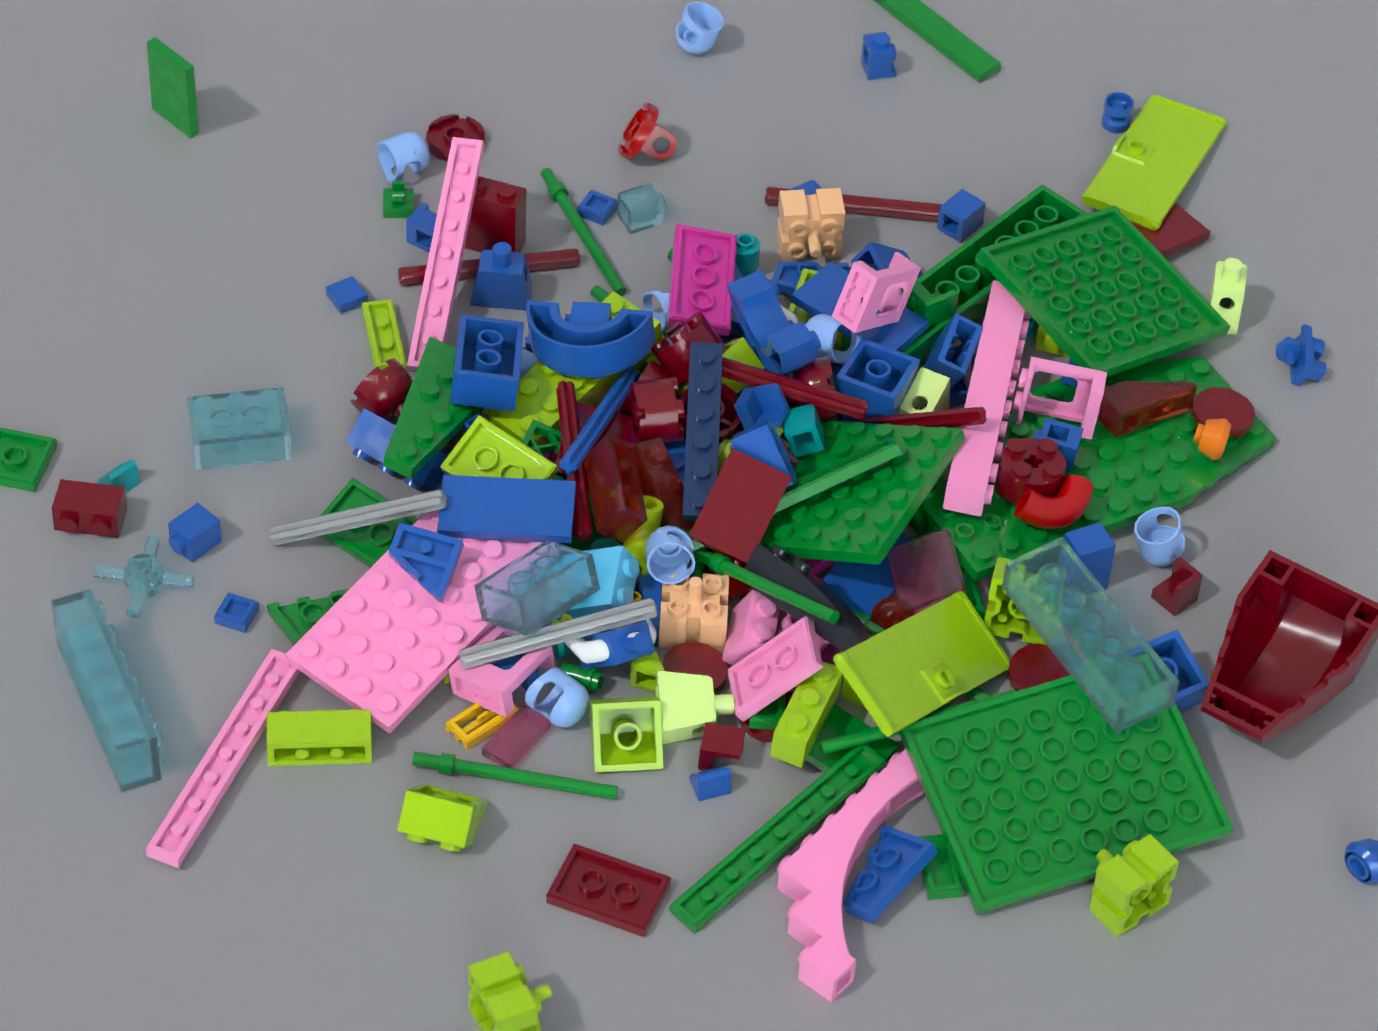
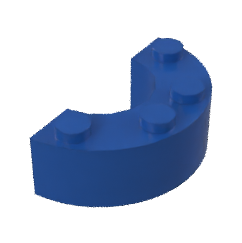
M759 270L727 284L729 296L741 328L754 353L767 371L784 376L816 361L817 349L821 348L816 332L814 330L809 331L802 321L794 324L792 320H787L777 298L780 296L778 286L773 279L768 280L764 273Z
M532 300L527 302L526 315L532 351L542 364L563 376L604 378L606 375L625 370L645 358L655 343L652 311L620 309L616 317L607 323L582 327L570 324L561 317L559 303Z

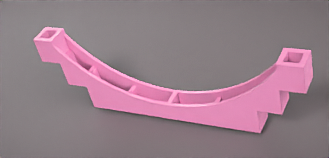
M906 749L901 753H895L890 758L887 767L880 773H874L858 794L853 793L850 795L844 807L836 815L834 813L830 814L824 821L822 828L814 835H808L803 840L800 849L792 856L787 855L777 868L779 873L777 889L795 901L787 914L789 917L787 933L806 946L798 958V979L831 1003L854 981L856 959L848 953L843 932L841 906L846 882L855 861L870 838L887 819L907 803L924 794Z

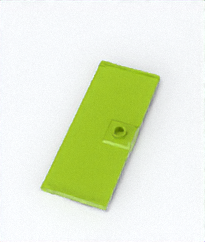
M1151 95L1124 135L1122 134L1114 145L1111 155L1082 195L1081 202L1098 210L1115 205L1129 221L1152 230H1158L1218 136L1226 127L1227 120L1218 115L1159 95Z
M957 591L950 597L856 646L834 656V663L849 682L880 730L889 737L1007 671L1010 659L979 616L963 591Z

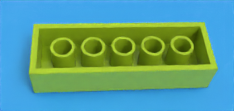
M614 291L601 302L611 303L613 318L616 317L620 309L641 310ZM653 318L656 342L663 337L661 323ZM651 350L645 358L633 365L636 371L647 359L654 355ZM539 361L519 379L515 410L507 411L489 408L485 411L486 420L518 441L523 440L533 419L561 431L556 388L560 381H571L574 383L577 402L598 407L622 371L606 375L601 379L563 376ZM534 433L533 438L538 446L550 443L547 437Z

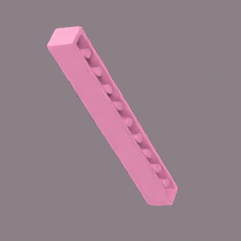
M993 280L983 330L964 407H983L986 410L987 420L982 425L960 427L964 432L966 440L953 457L943 503V509L982 516L984 504L991 505L994 485L988 483H995L999 464L993 463V461L1000 462L1003 443L997 441H1004L1008 422L1002 421V419L1009 420L1012 401L1006 399H1013L1016 380H1011V378H1018L1021 360L1015 358L1022 359L1025 340L1019 338L1026 339L1029 320H1024V318L1030 319L1031 316L999 281Z

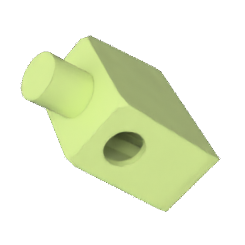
M1228 258L1225 261L1216 262L1209 297V304L1231 326L1227 334L1237 335L1247 274V266L1236 258ZM1231 298L1229 309L1220 306L1221 299Z
M921 367L900 406L899 415L949 410L950 378Z
M657 671L655 694L661 700L662 744L703 736L705 722L716 724V715L734 714V695H714L712 677Z

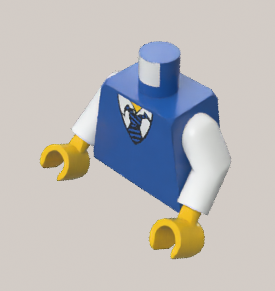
M637 591L633 593V602L641 600V595ZM562 614L561 621L552 617V624L570 620L572 617L568 614ZM647 619L567 641L565 644L580 659L581 667L614 666L654 653L653 644L656 641L657 634L651 620Z

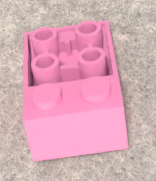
M752 589L732 609L722 660L735 665L798 620L761 593ZM816 633L821 654L829 645V642Z

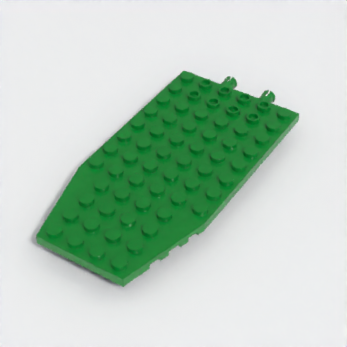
M1204 357L1146 363L1106 378L1104 394L1092 440L1081 438L1072 471H1065L1064 477L1067 475L1082 476L1091 481L1095 488L1090 503L1080 519L1066 528L1045 530L1029 525L1014 517V503L1008 499H1005L1004 502L998 496L995 483L992 482L988 483L994 485L991 505L984 504L982 516L943 509L952 464L951 460L909 521L919 536L906 540V550L912 559H917L932 552L948 572L967 571L972 579L977 581L993 575L998 557L1027 563L1060 551L1063 548L1064 537L1067 532L1101 522L1107 533L1135 524L1139 516L1153 508L1164 506L1177 509L1188 505L1196 500L1199 493L1204 490L1207 492L1215 487L1218 480L1224 476L1228 478L1234 474L1237 467L1243 463H1250L1272 448L1276 437L1255 415L1252 427L1247 434L1240 438H1236V435L1228 437L1221 459L1214 461L1209 459L1197 449L1199 443L1193 442L1197 426L1194 423L1195 419L1193 415L1191 416L1190 412L1195 396L1205 389L1213 387L1233 389ZM1061 379L1030 389V393L1034 396L1069 403L1074 399L1076 387L1060 382ZM1014 395L1013 399H1006L1012 401L1009 420L1002 419V421L1008 422L1004 441L998 440L997 442L1003 443V452L1008 440L1011 438H1033L1036 429H1043L1046 418L1080 428L1081 423L1024 411L1021 425L1016 424L1018 411L1013 410Z

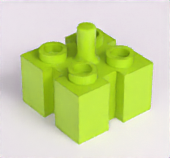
M998 557L992 576L988 598L989 603L984 623L994 636L1009 638L1010 632L1023 634V642L1048 645L1054 624L1063 570L1037 565L1036 572L1024 570V562Z
M1151 834L1140 841L1134 840L1124 848L1122 857L1119 854L1114 857L1106 849L1098 852L1096 859L1100 864L1096 868L1095 886L1092 889L1089 910L1118 938L1136 926L1141 917L1144 915L1150 917L1170 903L1173 886L1169 882L1175 879L1179 861Z
M509 951L468 965V983L472 989L468 991V1008L479 1030L541 1031L538 1019V1012L542 1010L540 1001L552 997L548 984L530 990L527 985H523L527 983L525 971L520 963L515 964Z

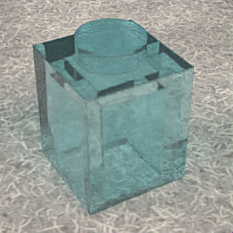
M651 183L618 193L617 216L630 234L663 224V212L666 210V202L663 195L657 193Z

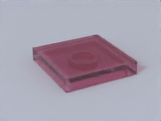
M948 529L894 547L887 553L901 610L905 614L909 613L910 610H917L940 602L957 591L966 592L952 536Z

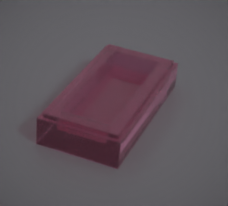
M523 705L482 747V755L499 766L513 768L551 729V722Z

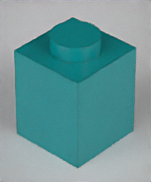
M808 404L790 409L784 419V434L793 458L825 450L824 428L816 406Z

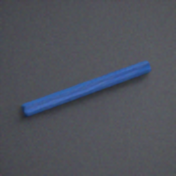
M634 366L621 372L560 460L559 467L565 470L566 474H573L579 468L627 398L630 383L637 382L640 378V372L636 371Z

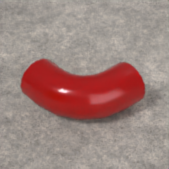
M1067 475L1063 478L1059 492L1054 497L1044 496L1028 488L1022 494L1015 507L1014 517L1029 525L1045 530L1066 528L1080 519L1093 495L1094 485L1082 476Z

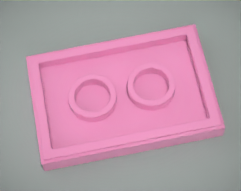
M807 616L803 617L727 670L731 692L734 695L735 714L743 722L823 668L814 622Z

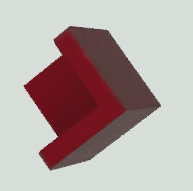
M1178 557L1174 560L1171 576L1153 588L1151 598L1173 616H1176L1198 600L1203 574L1182 557Z
M705 722L698 770L712 769L714 756L739 760L743 753L746 729Z

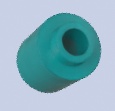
M748 233L737 234L735 263L742 277H745L758 270L760 257V241L757 237Z

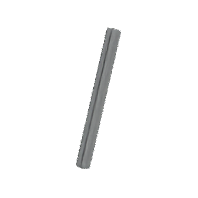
M441 489L276 525L269 529V540L274 545H281L440 510L447 506V496Z
M647 598L467 647L459 651V659L463 669H468L655 618L657 616L656 605L652 598Z

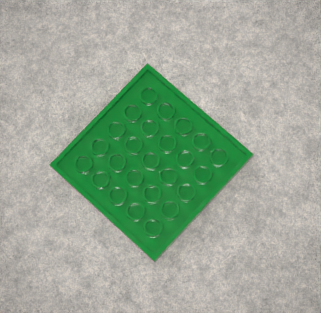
M1115 205L983 247L977 255L980 262L1077 366L1107 372L1106 378L1225 336L1231 327Z
M834 420L821 421L824 428L825 450L793 458L787 440L783 441L782 445L798 479L888 437L898 444L902 455L775 513L760 544L770 548L773 543L777 544L791 553L789 557L880 565L966 440L962 429L838 422Z

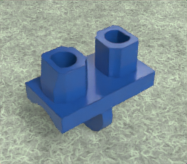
M1303 324L1301 326V333L1297 338L1285 337L1283 341L1276 345V357L1290 365L1291 384L1300 386L1305 379L1319 382L1326 373V363L1319 361L1325 349L1324 341L1312 336L1311 326Z

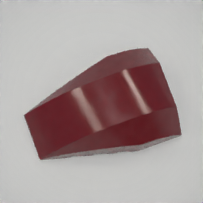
M1269 550L1237 596L1234 610L1218 653L1217 662L1201 705V711L1260 742H1268L1294 727L1330 702L1354 681L1378 638V603Z

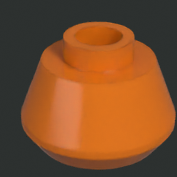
M1225 418L1207 419L1205 425L1199 423L1193 442L1199 443L1197 449L1213 461L1221 459L1230 434V422Z

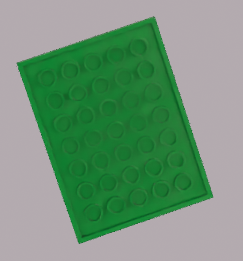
M1151 651L916 721L899 731L977 915L1094 879L1096 877V868L1100 864L1096 856L1102 849H1106L1114 857L1118 854L1122 857L1124 848L1134 840L1140 841L1151 834L1166 850L1173 854L1230 836L1234 831Z

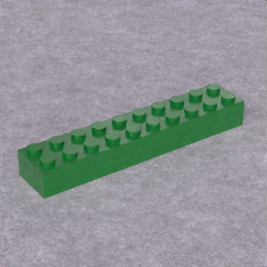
M1042 184L916 279L915 284L921 283L931 294L936 292L944 294L955 290L959 294L956 313L978 324L985 318L993 280L998 281L977 258L980 249L1088 213ZM952 317L929 326L928 330L901 353L920 359V369L926 364L936 338ZM842 335L840 351L842 352L847 351L851 344V339L845 335Z

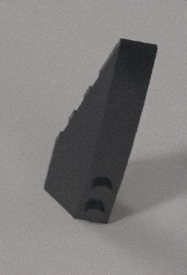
M759 543L757 544L745 569L839 612V620L837 623L831 624L754 588L756 591L798 621L805 616L810 618L814 622L816 633L842 652L872 637L862 621L849 606L823 581L810 573L812 570L810 565L796 558L794 561L789 558L791 553L777 544L773 543L771 548Z

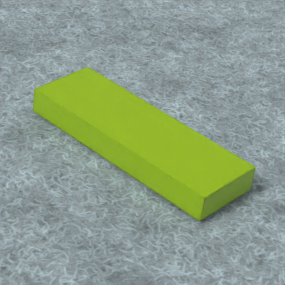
M393 300L363 302L362 314L374 369L378 367L381 371L389 366L385 361L395 358L407 370V362Z

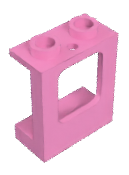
M899 252L894 253L889 268L879 271L874 270L863 261L854 262L832 317L854 333L899 322L921 267Z
M1031 356L1028 369L1022 368L1018 387H1022L1023 392L1016 391L1013 410L1018 411L1016 424L1021 425L1024 411L1081 423V428H1084L1081 438L1092 440L1104 394L1107 372ZM1041 371L1076 379L1078 384L1073 401L1068 403L1032 395L1030 387L1034 373Z
M498 621L473 646L519 634L523 631ZM552 646L527 652L508 670L489 663L463 669L460 659L448 670L454 695L472 703H478L481 707L507 717L514 710L512 692L539 666L550 670L555 667Z

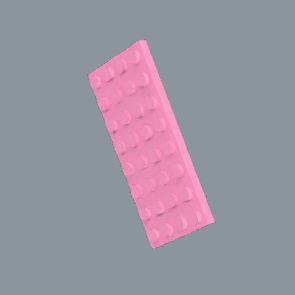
M439 510L424 513L412 526L437 533ZM457 538L463 540L464 548L443 603L438 602L390 558L387 551L285 654L286 661L353 709H371V721L390 734L449 673L448 669L459 659V651L473 646L564 552L563 544L557 542Z

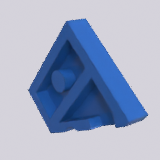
M400 522L388 552L390 558L438 602L443 603L464 548V542L461 539Z

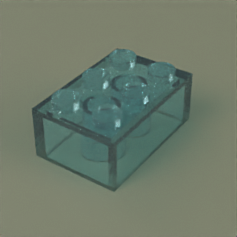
M283 387L187 397L195 470L292 460L291 431Z
M546 540L474 585L482 621L528 636L538 632L542 626L553 619L562 617L564 612L575 605L587 601L589 596L600 590L593 554Z

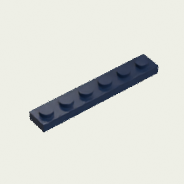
M690 342L682 521L697 520L717 479L723 343Z

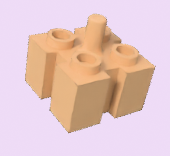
M841 188L816 189V195H805L804 190L780 191L778 206L780 217L777 218L776 231L780 259H805V255L808 253L813 258L841 257L843 243L841 231H844L845 209Z
M678 573L672 574L670 577L673 578ZM703 574L702 579L699 577L689 579L688 577L676 584L662 583L658 648L671 649L682 643L699 642L724 652L727 634L729 575Z

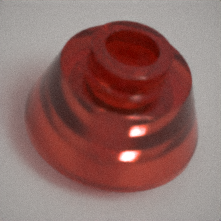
M886 597L873 607L871 621L886 630L915 615V612L906 600L899 597Z

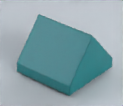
M130 459L100 477L97 483L122 486L128 492L141 483L136 462L134 459Z

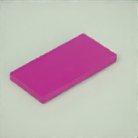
M676 224L667 325L672 326L679 321L685 325L688 318L698 311H702L717 334L729 336L732 302L727 284L734 282L737 235Z

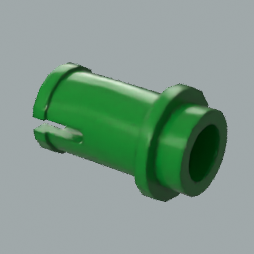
M566 662L562 664L561 669L581 683L588 691V694L601 690L604 673L599 672L598 668L593 667L590 670L570 665Z

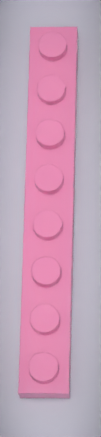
M452 138L407 362L408 370L417 371L429 337L446 343L485 146L483 140Z
M271 649L146 847L147 857L177 868L180 867L267 726V712H276L301 672L286 661L285 653Z

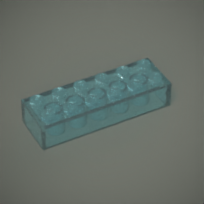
M1063 537L1006 563L1002 589L1116 733L1174 705L1179 684L1178 679Z
M91 589L51 600L57 646L121 793L160 781V766L165 764L163 753L158 745L163 742L161 732L157 723L151 724L149 720L151 712L145 698L140 699L138 693H140L139 684L135 674H129L127 671L129 664L124 649L118 650L115 645L118 644L117 635L113 625H107L105 622L107 615L103 602L95 600Z

